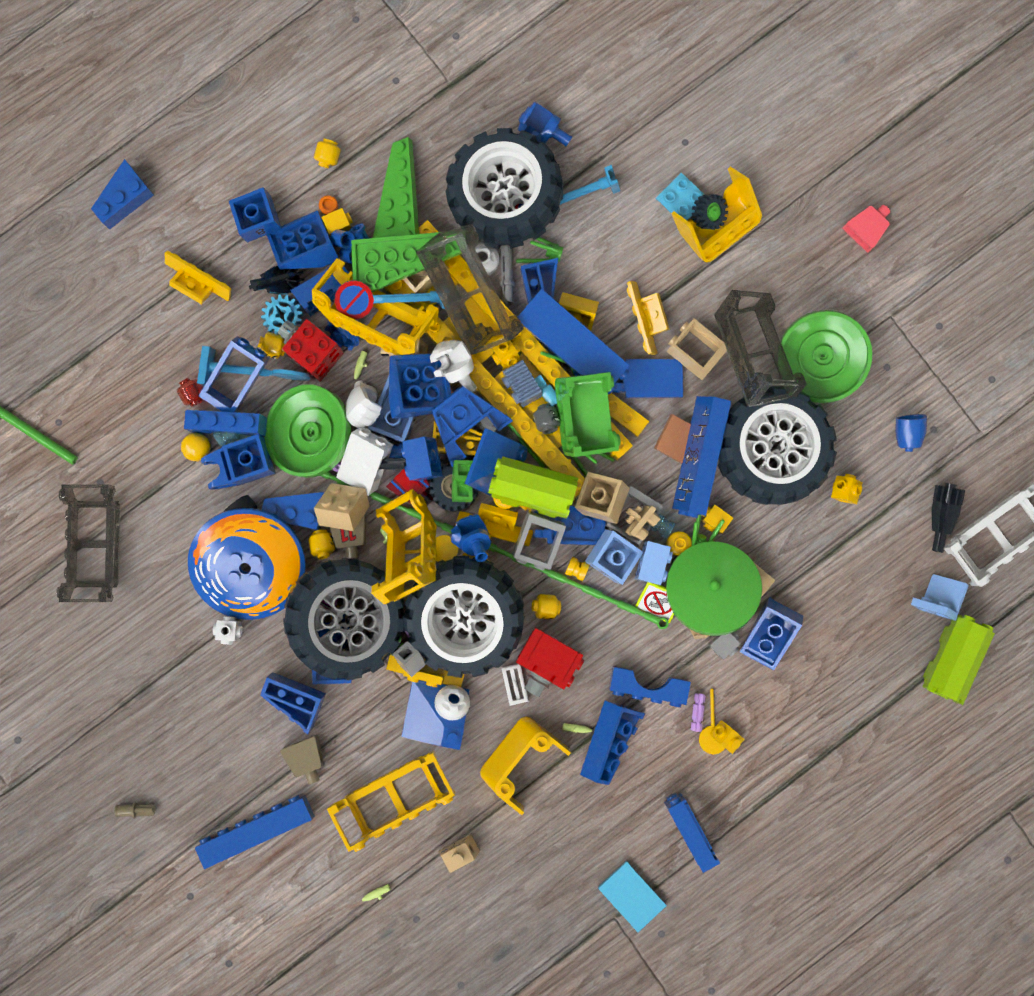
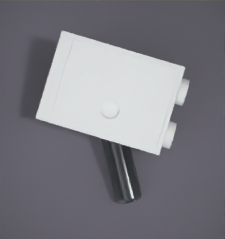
M358 428L351 432L336 478L350 486L365 488L369 496L378 489L384 470L405 469V466H407L406 459L389 458L393 444L389 443L385 438L371 433L367 428Z

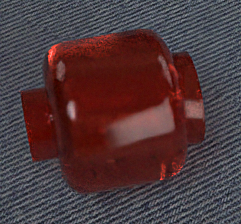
M186 378L179 382L180 387L177 389V394L184 405L194 407L204 401V399L199 397L203 387L201 384H197V379L190 380V378Z

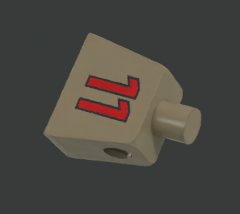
M364 514L354 531L330 527L336 548H346L347 558H359L357 547L366 545V514Z

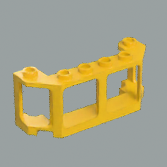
M336 258L312 289V302L334 326L341 327L349 331L350 334L359 336L368 343L383 348L388 353L395 355L415 353L417 343L429 326L435 325L438 321L439 308L430 304L426 311H424L425 307L423 306L417 310L403 302L374 303L373 307L378 309V312L366 326L340 313L336 309L335 303L331 306L330 298L325 293L319 291L332 274L341 285L353 280V272L350 271L349 274L344 272L345 262ZM378 290L372 292L373 295H385ZM385 315H391L414 327L409 335L401 333L397 340L375 330Z
M413 489L376 509V517H382L386 523L381 527L387 533L386 577L384 582L376 583L372 586L371 594L384 605L392 601H398L436 581L437 526L424 498ZM410 500L414 509L421 514V521L404 531H400L395 518L389 511ZM421 534V555L405 563L406 543ZM414 580L419 584L404 592V583L406 581Z
M435 751L411 760L349 793L343 799L331 804L327 808L348 852L353 849L355 852L365 847L364 843L369 838L374 836L376 839L385 834L384 830L390 827L395 829L401 826L403 820L407 818L412 820L418 817L420 811L424 809L429 811L437 806L436 803L446 805L454 800L452 797L455 796L456 792L451 788L437 760L438 757ZM434 762L448 792L443 793L440 791L427 766L428 764ZM417 768H422L435 793V797L411 810H406L392 781ZM384 786L399 815L375 829H370L356 800ZM347 806L350 808L362 831V836L351 844L335 815Z

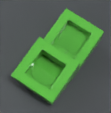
M453 461L452 502L473 501L472 487L464 484L473 461Z

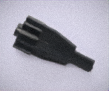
M274 266L260 275L261 278L250 280L251 285H249V289H253L254 292L266 289L267 293L289 294L292 293L290 290L301 284L300 281H305L304 278L299 276L303 274V271L297 272L298 269H279L278 266Z
M945 483V486L935 485L931 509L932 531H935L932 551L944 553L947 534H952L960 516L965 490L958 489L956 484Z

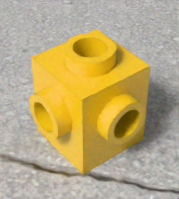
M506 334L489 343L494 353L491 355L497 365L501 364L504 370L521 360L518 352H520L518 345L515 341L511 342Z
M837 475L833 483L831 498L840 502L857 505L859 495L862 493L863 482L857 480L855 475Z

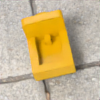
M722 720L710 733L712 738L732 754L745 740Z

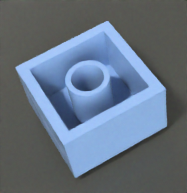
M605 529L585 562L613 582L623 585L643 552L616 532Z
M650 541L644 542L643 554L638 563L635 579L657 585L665 582L668 573L665 570L666 564L671 562L673 552H670L671 547Z

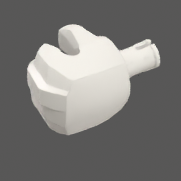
M450 340L438 343L430 355L431 363L438 360L441 362V368L434 371L435 377H446L449 383L459 381L469 391H475L477 386L469 376L474 369V364L464 342Z
M362 380L354 384V389L350 392L346 401V418L350 424L357 428L371 426L380 415L382 406L375 403L378 397L376 389L366 385V382L363 383Z

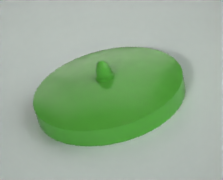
M819 310L808 313L794 321L781 338L777 352L779 372L790 390L796 391L798 389L810 395L812 402L829 403L841 400L855 392L868 376L872 364L870 339L866 331L855 319L842 312Z
M300 385L283 393L273 404L267 416L265 443L273 462L284 472L304 478L317 477L333 469L343 458L351 435V424L346 418V406L335 393L316 385Z
M703 542L689 547L673 562L667 577L666 595L672 612L683 625L700 634L720 636L739 630L751 620L761 600L762 582L754 562L739 548L723 542Z

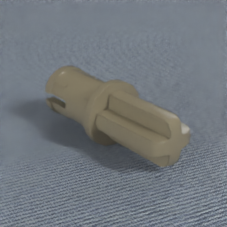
M133 803V805H116L114 814L115 817H132L135 819L137 816H154L156 808L154 804Z

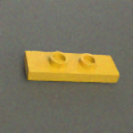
M610 393L608 395L610 417L638 437L649 421Z

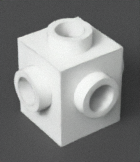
M223 616V620H217V623L213 626L215 640H221V644L232 645L233 641L240 640L243 627L241 626V621H235V617ZM225 627L229 630L228 634H225Z

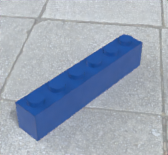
M296 795L288 799L289 803L283 806L281 803L270 808L271 811L268 813L261 811L253 815V819L248 822L246 819L237 822L235 828L231 830L227 827L218 831V835L213 838L209 835L199 840L200 844L195 847L203 869L209 868L311 821L315 815L306 795L302 797Z

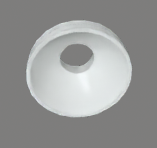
M479 242L468 249L465 261L479 277H486L497 270L500 258L496 248L485 246L484 242ZM485 252L488 258L486 261L480 262L476 258L477 254Z
M448 685L437 693L434 704L436 711L441 717L453 721L461 719L467 714L470 707V698L462 687ZM456 694L460 701L457 704L451 703L448 699L449 695Z

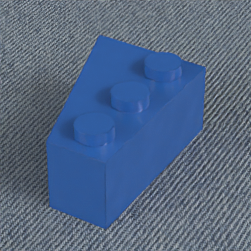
M124 159L91 210L108 229H111L154 196V194Z
M558 258L521 266L520 272L528 304L541 289L554 299Z
M329 267L290 290L310 317L319 311L312 302V289ZM343 267V271L349 274L346 268ZM332 274L319 291L325 293L332 302L341 284Z
M324 492L264 499L262 511L275 515L287 524L321 530L314 507Z
M274 672L266 678L260 694L278 711L281 710L287 715L290 721L299 725L307 735L314 727L326 695L324 692Z

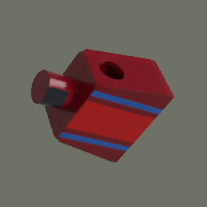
M405 469L386 486L398 496L413 489L424 498L427 506L433 501V498L427 493L430 489L429 482L427 480H409Z

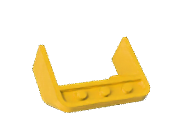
M731 166L728 168L733 183L725 189L723 198L726 201L725 204L728 205V208H725V211H728V214H725L727 220L723 221V226L715 230L701 229L696 226L697 223L692 219L686 220L675 211L671 213L680 235L704 262H711L757 226L762 218V213L749 178Z
M525 716L517 721L481 767L480 775L498 797L519 814L523 815L524 806L512 797L515 786L507 778L509 773L530 747L539 752H545L554 744L568 756L571 754V751L535 720Z

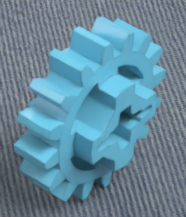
M278 295L277 300L271 297V303L265 302L268 307L262 308L265 315H262L261 318L266 320L263 325L269 327V332L274 331V334H278L279 327L274 325H282L284 323V320L280 318L279 310L284 313L285 322L287 320L291 321L294 316L292 321L294 325L303 323L299 318L303 316V313L298 311L301 309V306L299 304L295 305L297 302L295 299L290 301L288 295L285 296V299ZM280 304H287L289 306L283 307Z

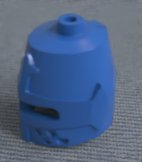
M913 414L896 417L895 434L897 446L905 448V452H913V449L922 447L927 432V416L925 414Z

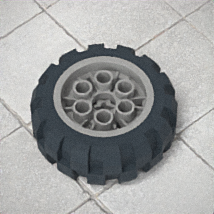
M329 559L316 564L314 569L305 572L296 581L297 584L292 593L288 594L284 606L286 608L285 618H283L284 632L290 643L289 646L295 655L309 669L316 671L321 676L334 680L336 678H345L346 680L362 678V675L371 671L374 673L385 665L384 661L398 650L401 644L399 642L401 633L405 632L403 619L404 600L402 598L384 605L371 594L374 584H380L385 581L386 573L358 559ZM346 588H353L350 600L346 598ZM343 598V605L336 608L334 605L335 600ZM362 598L363 605L360 608H355V601ZM322 600L331 606L329 611L319 607ZM372 604L373 610L365 612L367 607ZM330 614L332 615V622L326 625L323 623V619L326 615ZM343 614L349 616L347 617L346 623L344 621H341L343 619ZM371 616V623L368 626H364V618ZM326 628L330 630L322 637H319L317 631ZM363 629L370 631L367 636L362 632ZM336 632H340L341 639L337 642H333V634ZM360 633V640L356 643L352 642L353 635ZM347 639L348 648H342L343 644L345 643V640Z

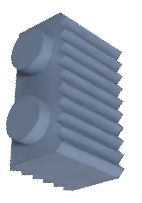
M523 360L503 371L504 377L501 379L506 388L510 387L513 393L511 396L516 404L520 403L522 407H525L542 397V390Z

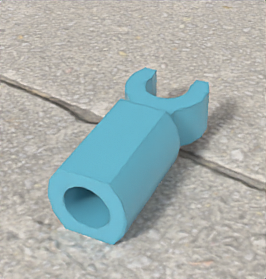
M541 375L537 376L535 380L542 390V397L549 406H555L557 404L555 390L550 384H546Z

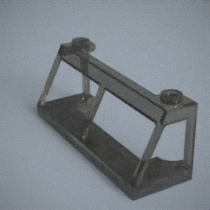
M473 224L438 233L416 251L454 327L471 355L512 340L524 329L517 316L512 315L508 317L475 250L479 236ZM456 234L452 237L446 238V236ZM452 241H456L479 288L463 295L459 294L442 260L447 254L446 244ZM481 292L500 330L493 331L491 326L485 327L482 323L475 324L463 299ZM503 334L504 338L485 345L493 336Z
M731 290L714 316L747 406H758L798 396L807 383L802 373H795L793 375L771 319V315L775 310V303L771 293ZM741 296L760 298L755 306L739 309ZM755 311L769 349L748 354L735 317L738 314ZM771 354L781 380L772 379L771 374L755 373L750 358ZM771 385L784 386L786 394L760 400Z

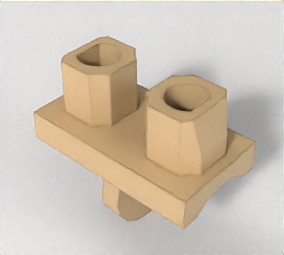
M647 505L643 510L639 506L634 511L628 508L626 513L629 517L626 522L631 525L625 533L639 540H644L649 534L643 528L644 524L647 522L651 526H655L660 521L659 516L655 513L656 509L653 506L649 507Z

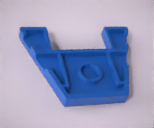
M463 386L459 387L431 409L452 467L454 460H464L467 457L455 440L487 416L498 431L513 421L510 417Z

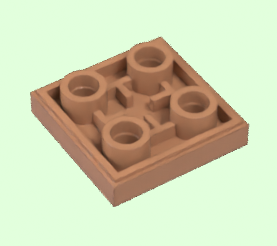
M670 414L654 449L682 464L691 424Z

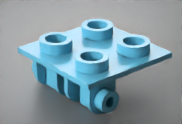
M680 173L656 199L670 213L675 211L688 220L692 213H695V210H692V206H696L694 204L695 200H698V197L703 196L704 193L685 175Z

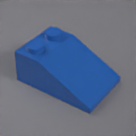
M768 598L742 645L740 653L775 670L802 627L804 616Z

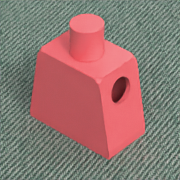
M881 205L878 210L873 206H869L848 221L842 229L868 253L875 247L890 225L889 221L885 219L890 214V210L885 205Z

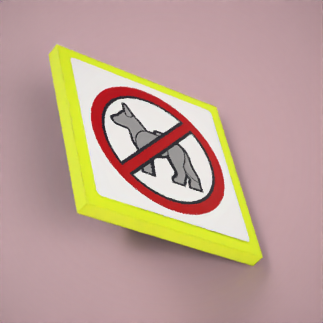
M647 582L635 607H638L639 610L645 613L647 611L658 617H665L668 619V623H670L674 613L667 600L666 588Z

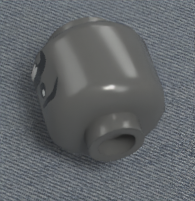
M548 404L538 406V410L533 413L537 430L543 432V434L557 431V427L560 425L557 409Z

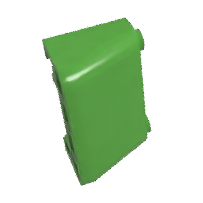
M611 372L555 379L561 444L564 455L579 457L619 451L621 440L619 434L612 431L608 392L614 387V379L611 376Z

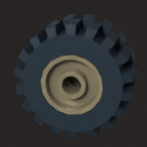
M450 464L442 465L443 476L433 478L430 482V493L433 500L442 509L450 512L463 511V509L469 508L475 502L478 490L472 488V502H452L453 467Z

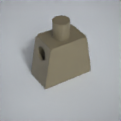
M318 734L280 750L295 777L305 774L309 785L320 780L316 769L321 768L324 765Z

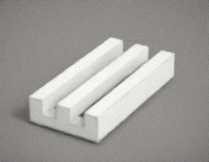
M515 664L501 667L510 706L529 702L527 691L524 689L525 682L521 665ZM516 668L518 670L520 678V683L524 696L523 699H520L518 691V686L514 673V669ZM507 670H510L516 695V700L514 701L506 673Z

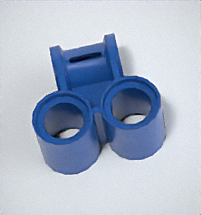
M363 223L355 225L349 231L334 230L330 236L332 244L341 248L339 252L340 259L352 264V257H350L352 252L351 240L371 238L366 233Z

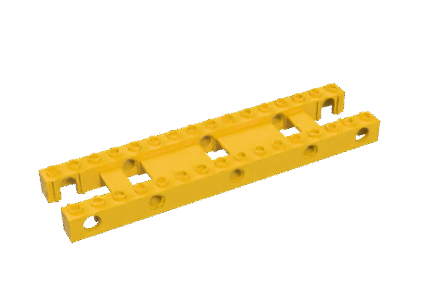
M428 220L419 227V234L438 232ZM460 255L444 261L450 269L426 293L438 291V284H446L449 292L458 285L469 294L470 298L446 320L442 321L438 317L435 325L429 326L424 333L435 345L450 340L464 342L472 356L474 369L469 376L477 386L476 390L490 405L513 420L510 424L549 470L579 478L574 496L576 498L580 495L585 478L571 464V460H568L559 450L562 446L560 427H557L558 430L553 433L543 434V432L537 430L533 422V413L538 410L537 407L548 403L541 397L525 407H522L520 403L516 404L511 396L513 393L510 387L506 388L501 379L504 377V370L493 378L482 364L494 354L489 343L506 334L511 342L515 341L521 352L519 357L524 361L534 379L541 375L546 384H550L555 390L556 378L570 376L555 359L540 354L541 351L546 353L548 351L527 329L515 320L517 317ZM403 279L384 287L389 294L414 293ZM419 301L403 303L417 310L423 306L425 307L424 311H426L430 304L434 306L437 302ZM611 422L612 431L619 434L621 444L619 451L610 452V456L619 460L633 445Z

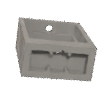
M629 487L625 503L630 496L644 506H653L656 509L655 513L659 515L663 505L634 487ZM607 522L605 525L608 527V530L616 532L633 545L639 546L642 542L638 538L627 535L625 531L615 526L612 522ZM646 523L643 528L649 531L651 525Z
M527 511L512 553L513 557L516 558L515 561L521 564H527V562L534 564V567L540 570H545V568L551 570L566 529L565 523ZM531 523L557 531L546 561L521 553Z

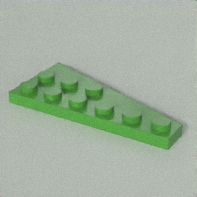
M409 137L392 143L373 238L419 234L413 143Z
M459 230L351 240L353 280L363 282L372 292L382 289L467 252V231Z

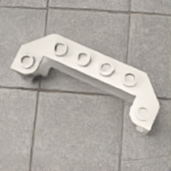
M1034 482L1021 492L1019 490L1010 495L952 537L951 543L944 547L945 551L955 557L969 576L971 586L982 587L990 581V576L998 571L997 567L999 565L1012 561L1014 559L1013 555L1017 552H1024L1029 548L1028 545L1034 541L1033 531L1016 545L1012 546L994 523L996 519L1018 503L1034 523V507L1028 500V498L1034 495ZM987 527L1003 548L1004 553L984 568L978 569L962 546L967 543V540Z

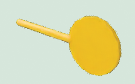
M449 535L436 537L437 562L441 560L448 561L457 556L458 547L451 542ZM421 549L405 550V554L421 553Z
M710 689L711 726H707L701 731L699 744L703 751L714 755L719 754L725 748L710 736V733L716 727L714 689Z

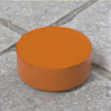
M326 195L320 199L319 208L324 215L338 210V202L333 196Z

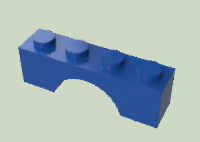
M198 410L185 411L184 429L192 433L211 434L212 432H229L247 436L257 434L266 436L267 417L261 414Z
M613 666L609 690L613 691V695L624 696V693L631 694V698L643 700V697L651 698L650 702L662 704V701L670 702V706L681 708V704L687 705L691 682L669 677L662 686L648 689L638 684L633 670Z

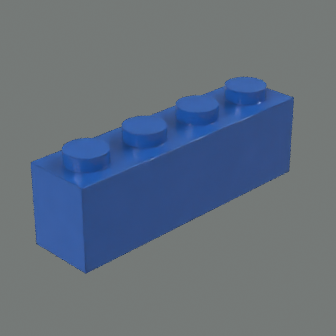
M604 701L580 775L596 783L609 785L620 764L618 759L624 752L626 753L629 747L627 742L631 734L635 735L638 729L635 726L639 719H643L645 713L613 702Z

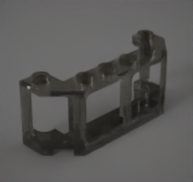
M61 484L59 500L64 505H68V510L65 512V518L68 522L67 529L65 530L67 548L64 552L65 559H67V567L64 569L66 583H61L60 587L57 588L56 594L59 602L113 601L114 595H112V590L117 588L119 583L120 504L119 501H114L116 489L113 485ZM73 488H100L103 501H78L75 498ZM80 508H106V540L78 539V510ZM106 548L105 581L77 580L78 549ZM102 587L101 592H98V599H71L75 588Z

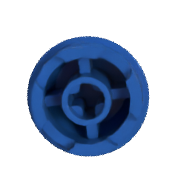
M328 320L324 330L330 333L329 337L340 348L344 345L350 351L359 345L361 337L354 336L349 331L334 326Z

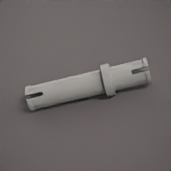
M501 246L502 278L500 287H502V302L504 304H513V287H515V282L513 281L512 248L510 249V246Z

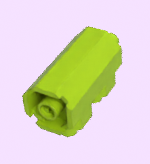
M503 456L502 459H497L494 471L496 477L492 476L488 492L492 494L491 497L500 499L501 503L513 507L521 505L535 509L539 514L552 518L559 516L567 519L579 478Z
M958 614L956 621L952 620L948 626H945L939 639L940 648L935 659L929 661L923 675L924 684L922 687L945 699H952L953 702L963 705L995 633H993V627L984 623L982 625L975 623L976 619Z

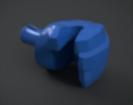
M536 102L528 106L518 119L520 122L518 131L524 130L535 135L539 143H546L549 138L553 137L566 147L572 139V136L559 128L558 124L561 118Z
M478 514L460 519L456 522V526L451 529V542L466 554L475 556L477 562H483L487 559L486 551L490 548L491 538L486 525Z

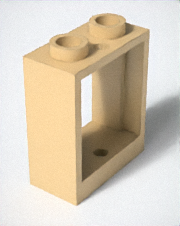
M693 319L690 324L686 321L679 331L682 333L679 337L675 335L668 343L670 348L667 352L703 380L729 349V346L696 319ZM689 332L715 352L704 367L678 347Z

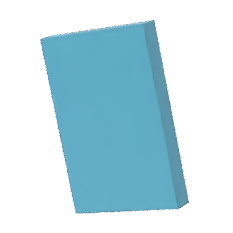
M627 861L598 886L602 894L637 932L643 929L667 906Z

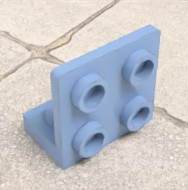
M933 574L925 596L921 600L913 597L911 605L921 611L956 621L969 585Z

